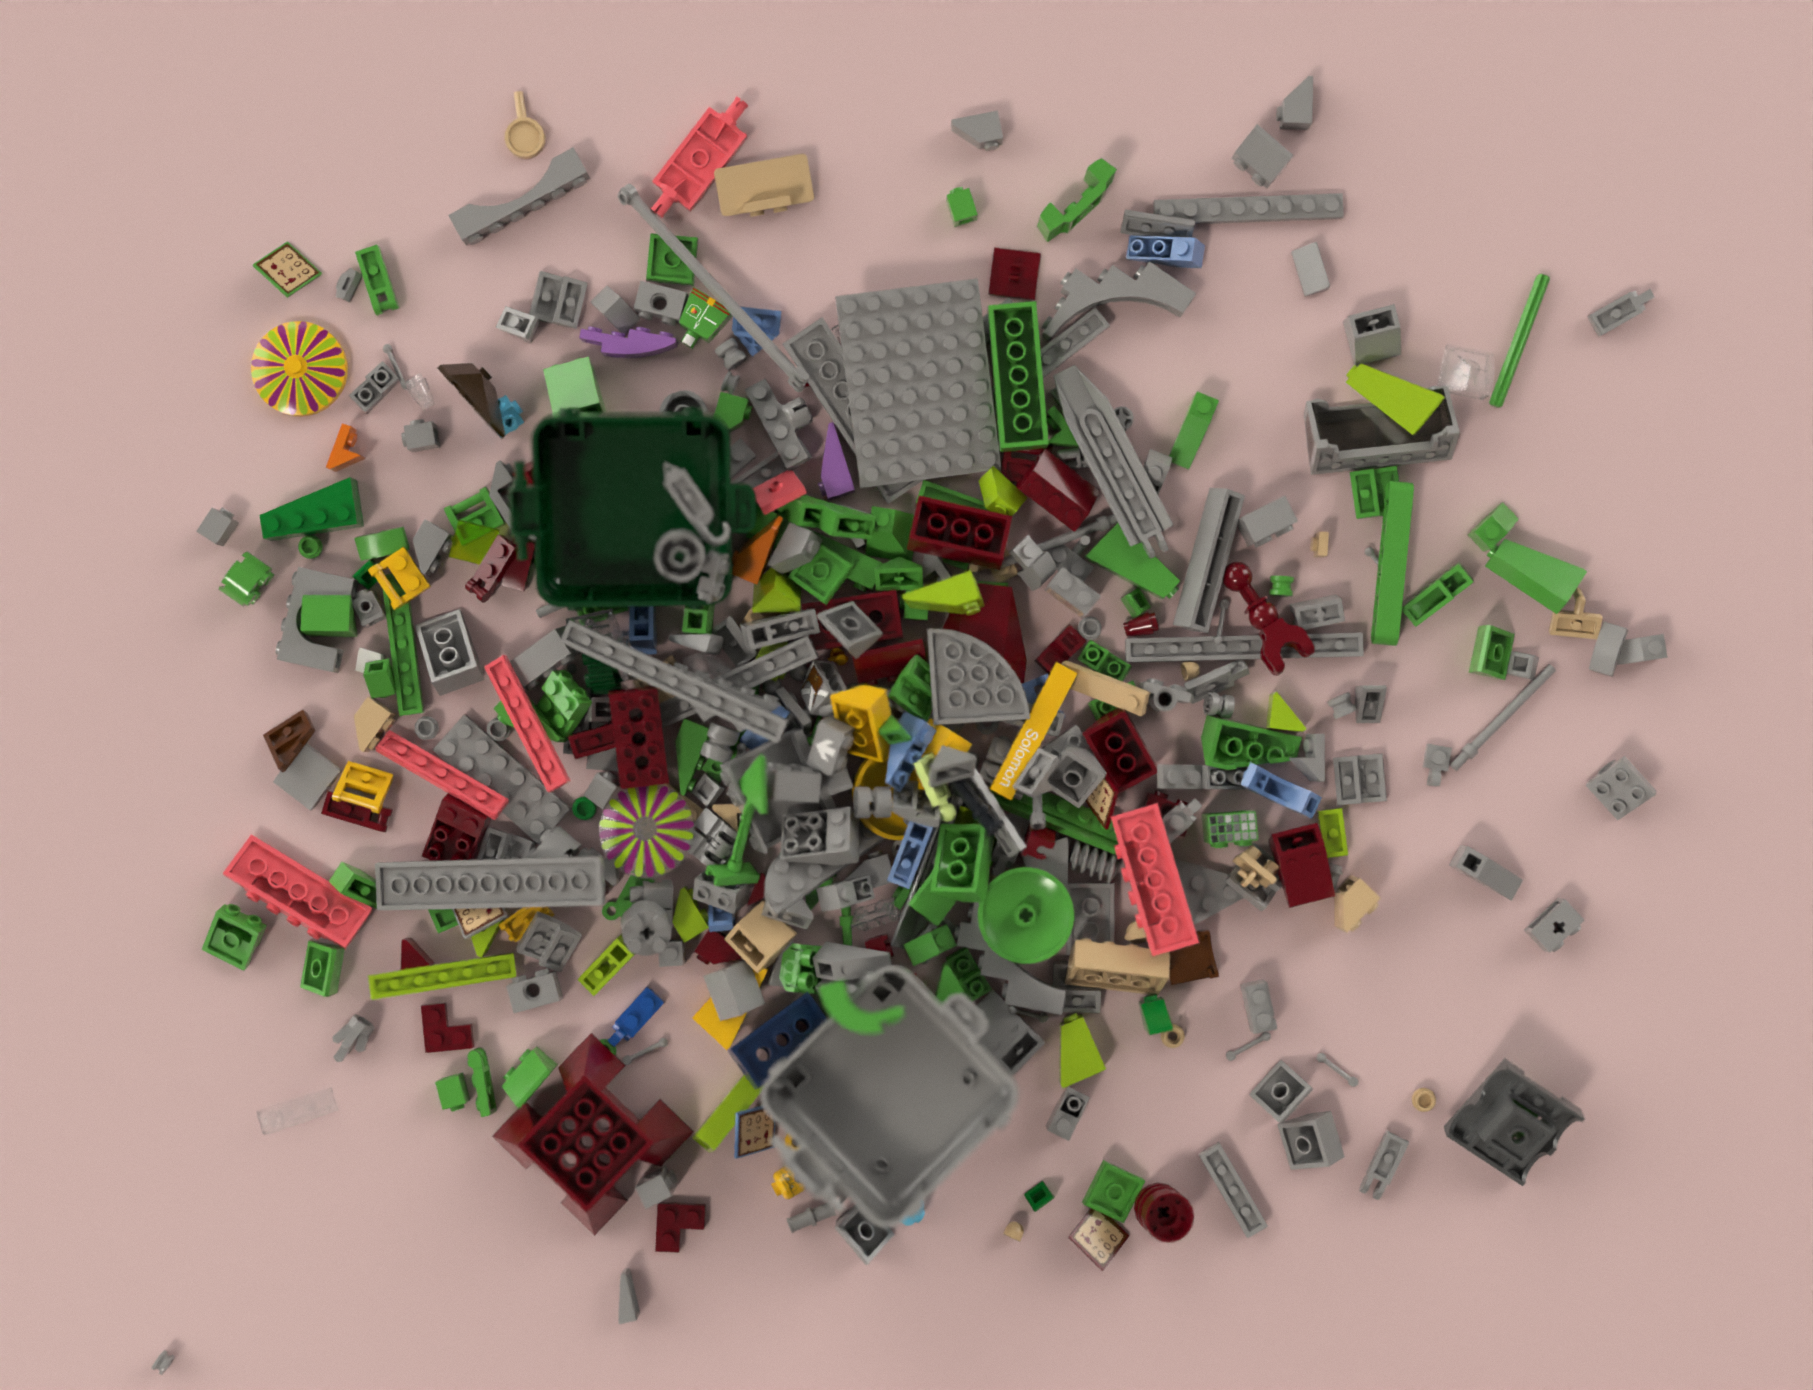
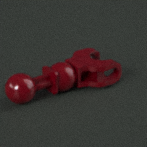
M1232 562L1226 566L1222 581L1227 589L1239 592L1247 603L1248 607L1244 613H1249L1250 624L1255 629L1260 630L1258 634L1262 640L1260 658L1271 674L1278 676L1285 669V663L1280 654L1281 648L1292 647L1302 657L1313 655L1315 647L1306 631L1299 626L1287 624L1282 617L1278 619L1277 608L1272 603L1267 602V595L1260 599L1252 587L1253 575L1250 567L1243 562Z

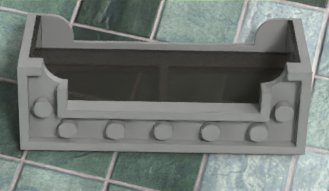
M1432 386L1428 388L1446 398L1416 435L1409 433L1372 403L1329 408L1328 402L1321 399L1306 401L1304 423L1311 475L1452 460L1460 431L1448 386Z

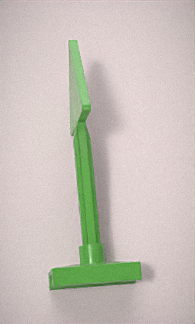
M759 755L737 782L747 800L743 809L733 853L729 858L728 864L707 865L705 874L715 877V886L758 883L760 874L750 862L743 863L742 857L755 807L761 814H767L765 755Z

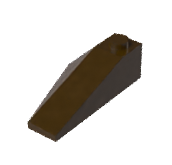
M473 363L439 365L437 368L444 377L454 385L479 416L503 439L506 435L496 388L489 381L492 376L483 367L478 369Z

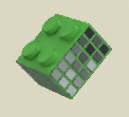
M1242 810L1201 814L1203 839L1205 843L1210 844V847L1225 848L1231 842L1238 846L1252 845V841L1258 840L1256 811Z

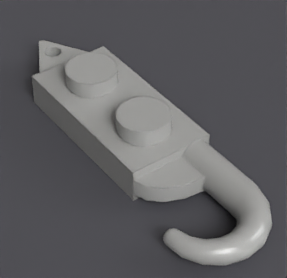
M665 462L666 481L664 485L702 539L713 546L725 543L730 535L728 523H723L724 533L721 537L712 536L706 527L713 518L712 508L685 469L681 470Z

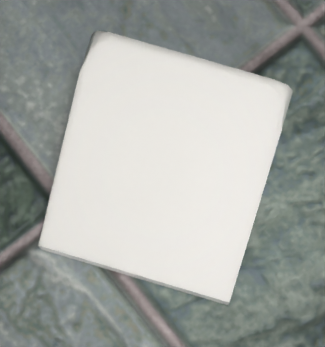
M359 648L355 671L364 673L365 663L385 659L386 655L365 648Z

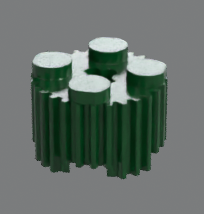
M582 653L583 664L587 665L589 673L584 676L587 688H590L591 694L597 696L609 694V691L624 689V686L621 684V682L625 681V673Z

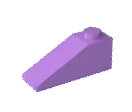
M833 422L828 424L821 469L822 482L818 483L822 497L827 495L828 501L855 493Z

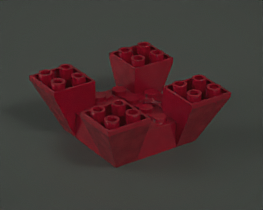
M591 1033L558 1067L567 1093L551 1110L542 1117L526 1102L492 1137L525 1169L533 1162L540 1167L567 1194L560 1203L595 1236L628 1201L613 1186L637 1160L661 1167L694 1131L661 1099L639 1120L606 1088L626 1065ZM599 1119H607L610 1123V1128H602L599 1125ZM565 1120H573L575 1129H568L565 1126ZM589 1136L593 1141V1145H584L582 1137ZM565 1154L574 1155L576 1163H568L565 1159ZM599 1154H608L610 1157V1162H602L599 1158Z

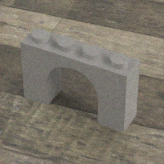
M298 567V570L294 572L292 577V585H294L292 595L288 596L286 607L289 608L287 617L283 619L281 624V631H283L282 639L278 641L276 646L277 660L339 673L344 650L317 644L305 633L301 632L303 595H351L353 601L356 599L354 595L358 591L359 582L351 578Z

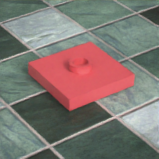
M787 470L753 488L756 504L764 515L807 493L803 484L792 470Z

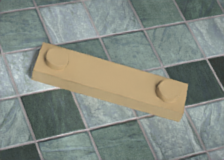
M1067 660L1062 663L1063 666L1078 673L1070 687L1071 690L1139 716L1146 714L1149 691Z

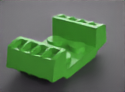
M1100 158L1086 170L1084 181L1089 187L1082 193L1083 197L1078 203L1072 202L1064 210V215L1051 202L1044 208L1040 214L1037 227L1047 242L1060 233H1068L1102 202L1105 191L1113 182L1112 180L1117 169Z

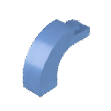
M1251 762L1243 774L1241 785L1246 789L1311 819L1322 797L1312 791L1288 782Z

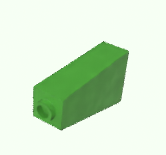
M1119 523L1084 557L1089 562L1161 600L1166 596L1170 599L1179 590L1176 585L1180 580L1156 557L1150 559L1142 543L1130 547Z
M1504 539L1499 546L1495 545L1486 555L1490 559L1485 567L1555 614H1558L1566 605L1587 573L1583 568Z

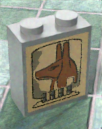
M1064 567L1058 571L1045 588L1046 592L1081 618L1088 614L1101 597V595Z

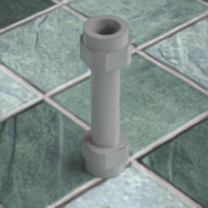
M1042 794L1032 797L1033 813L1030 815L1031 828L1035 830L1045 828L1046 814L1042 812Z

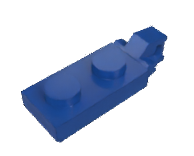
M647 986L615 1021L612 1028L616 1032L607 1041L614 1047L622 1038L628 1042L665 1001Z

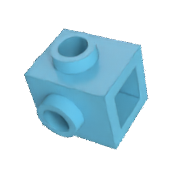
M505 395L499 398L498 402L506 435L509 432L515 431L524 421L520 415L523 410L516 400L511 402Z

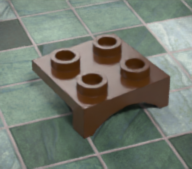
M1209 929L1196 931L1199 943L1170 951L1169 979L1171 985L1219 977Z

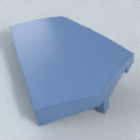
M741 307L771 341L779 335L782 311ZM733 317V334L737 336L753 357L763 348Z

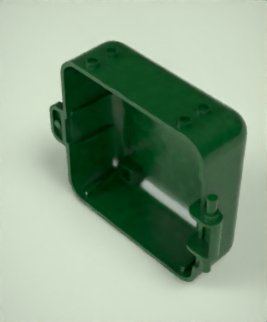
M695 406L683 407V411L580 412L578 407L560 408L559 412L545 416L536 425L531 437L533 484H528V480L525 478L524 461H514L515 478L512 479L513 485L509 486L511 536L515 537V543H517L518 560L528 559L527 543L530 542L529 536H535L536 587L540 597L546 603L555 607H567L568 611H580L582 607L689 606V609L698 610L703 609L705 605L718 604L728 596L732 587L731 533H746L754 528L756 523L755 491L749 484L731 483L730 431L727 423L721 416L713 412L703 411V407ZM665 462L681 470L685 469L712 508L713 518L706 525L712 536L721 537L724 533L723 523H728L730 535L725 543L713 546L702 539L664 485L666 481ZM673 529L691 530L701 539L705 555H708L709 551L718 552V555L729 554L728 561L730 566L723 580L724 593L718 602L708 603L707 600L698 598L697 590L701 576L710 577V574L702 572V569L694 578L683 582L674 581L661 574L656 566L655 551L658 541L665 533ZM677 550L674 557H679L680 560H683L686 552L682 553L680 550Z

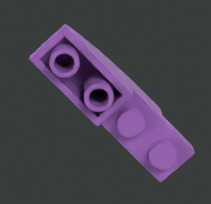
M588 327V330L581 329L579 336L580 340L584 343L602 346L601 353L603 356L614 358H643L658 355L678 347V341L676 338H673V334L662 331L659 332V335L650 333V329L636 327V330L629 329L628 338H625V334L612 331L611 335L602 333V329L596 327Z

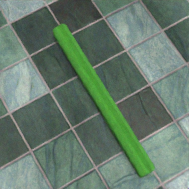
M1538 274L1535 278L1490 398L1489 404L1497 408L1503 406L1550 280L1544 274Z

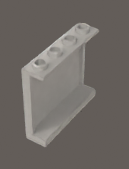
M793 728L783 733L778 744L769 740L720 765L722 769L720 776L726 786L729 785L732 792L730 794L731 801L735 807H739L741 814L743 813L747 797L740 790L737 782L759 755H765L766 766L768 762L782 763V765L801 764L805 767H810L806 763L811 748L802 729ZM813 769V772L822 774L821 771ZM821 776L819 803L767 798V814H761L755 807L749 829L751 834L749 841L755 850L767 853V848L781 842L782 816L837 808L832 796H830L823 776Z

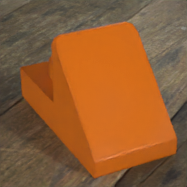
M342 423L326 465L327 469L337 472L365 459V457L349 451L350 447H353L356 443L357 434L355 433L357 429Z

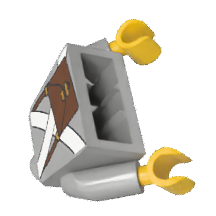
M839 648L832 649L829 658L813 660L807 670L800 693L806 704L803 710L806 709L811 718H814L815 715H822L823 717L834 715L830 696L847 690L834 663L844 665L848 661V657Z

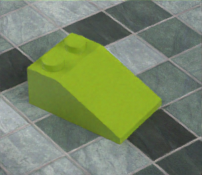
M971 571L902 595L909 608L973 615L980 612V608L985 607L976 579Z

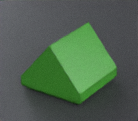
M1139 588L1121 598L1132 618L1151 608Z
M892 715L879 729L880 735L889 744L911 740V736Z

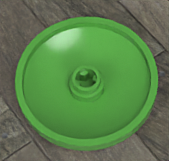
M1032 867L1014 868L997 876L987 886L985 903L979 902L978 924L985 942L996 954L1015 963H1037L1055 955L1069 939L1074 923V907L1067 889L1050 873Z

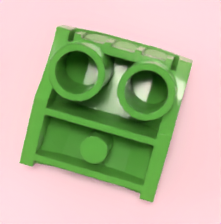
M792 943L783 953L779 978L786 991L817 994L815 986L823 978L816 977L813 957L822 946Z

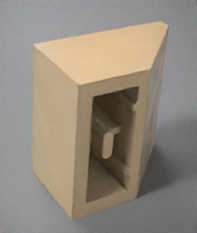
M1350 875L1335 891L1334 926L1346 933L1356 930L1362 923L1360 919L1366 913L1368 915L1371 914L1378 907L1379 904L1377 902L1381 899L1361 878Z
M765 900L761 901L742 918L725 938L728 944L756 973L772 965L797 935L789 924L761 915Z

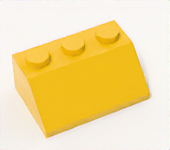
M863 685L832 694L830 700L835 719L855 728L852 735L854 742L847 753L883 763L890 752V744L879 733V729L891 716L886 690Z

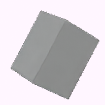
M853 601L823 611L817 615V618L855 659L862 655L883 634Z
M1066 747L1058 757L1060 762L1049 777L1048 782L1053 787V792L1077 808H1080L1104 779L1106 772L1090 749Z
M745 960L703 976L720 1021L740 1016L765 1004L752 967Z
M1280 1060L1249 1095L1282 1124L1311 1093L1313 1088Z
M856 1205L842 1215L835 1224V1229L865 1265L869 1264L895 1235L889 1227H879L870 1222Z

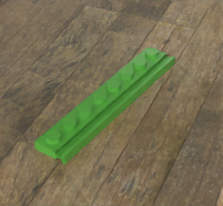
M990 790L1002 810L1030 820V815L1033 813L1031 796L1023 793L1021 800L1015 798L1008 800ZM1050 792L1042 794V812L1046 814L1045 827L1116 855L1114 845H1118L1112 820L1109 829L1105 830L1090 808L1082 805L1080 808H1077L1064 798Z

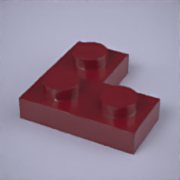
M446 1002L421 1005L425 1053L474 1048L472 1024L449 1026Z
M659 1202L657 1204L655 1252L679 1253L681 1229L704 1230L706 1204Z

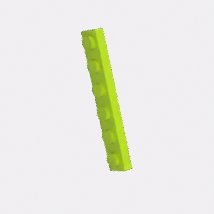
M506 953L368 975L370 998L375 1000L517 976L514 953Z

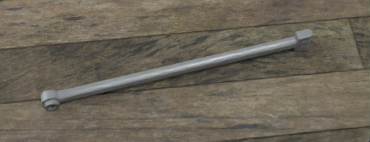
M631 184L622 187L617 195L619 201L623 205H631L789 376L787 382L797 392H802L809 379V374L801 365L795 367L643 202L636 188Z

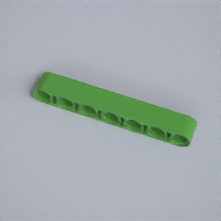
M1388 481L1386 485L1371 629L1372 644L1397 646L1399 640L1414 485L1409 482Z

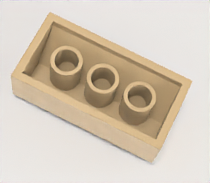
M1086 938L1075 940L1070 950L1065 984L1158 995L1169 979L1170 951L1152 956L1150 948H1140L1135 944L1123 946L1116 945L1111 941L1099 943L1092 942V940Z

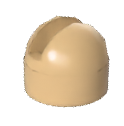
M1187 661L1181 663L1183 679L1189 681L1197 678L1200 671L1199 665L1196 662Z
M1011 1222L1006 1226L1003 1234L1020 1242L1024 1229L1020 1223Z

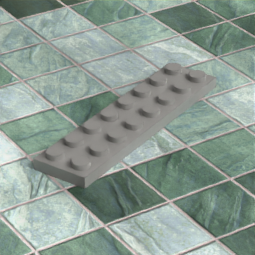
M822 317L782 345L796 366L801 365L809 374L807 383L856 455L842 346ZM923 480L876 487L887 504H889Z

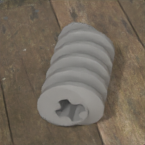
M1076 840L1070 852L1068 863L1072 862V870H1075L1080 865V872L1082 874L1088 868L1090 877L1098 872L1099 880L1107 875V883L1110 884L1116 874L1120 859L1116 862V855L1114 854L1107 858V851L1104 850L1098 855L1097 847H1093L1089 852V844L1085 843L1080 848V841Z

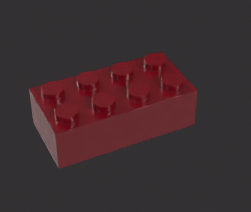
M919 496L907 550L1000 570L1004 559L1012 516Z

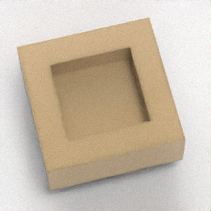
M1318 532L1315 534V537L1311 538L1310 550L1314 551V557L1324 558L1327 556L1329 532Z

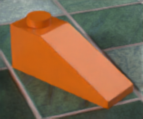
M778 516L745 542L740 552L737 550L734 552L732 557V564L734 565L732 569L733 575L756 585L759 583L771 555L783 520L782 517Z

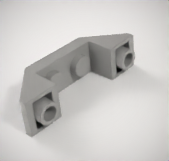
M500 460L495 465L489 496L510 527L509 496L506 493L502 495V492L507 490L510 485H513L512 479L514 476L512 473L515 471L509 463L505 465ZM529 536L530 540L535 541V536Z

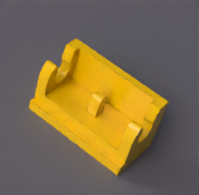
M523 907L500 923L499 927L508 933V939L511 942H517L524 935L537 911L551 917L555 914L550 907Z

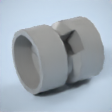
M711 722L707 732L710 740L704 741L700 754L725 763L731 759L733 751L730 746L737 743L740 733Z
M878 786L874 790H871L870 787H855L853 792L855 818H870L871 814H874L876 818H890L892 811L890 787Z

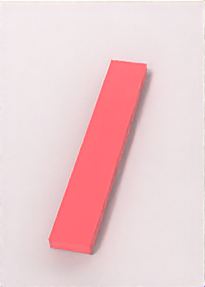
M502 655L485 665L484 668L547 792L551 793L569 783L571 780L507 655Z
M391 730L386 733L375 747L378 753L493 820L497 819L509 803L508 798Z

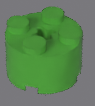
M248 551L241 555L245 559L241 563L237 560L223 578L222 583L225 586L219 587L221 592L243 607L250 604L254 605L261 596V593L258 592L263 585L267 586L275 576L271 572V567Z

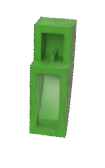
M1458 562L1402 607V611L1416 627L1474 583V580L1461 563Z

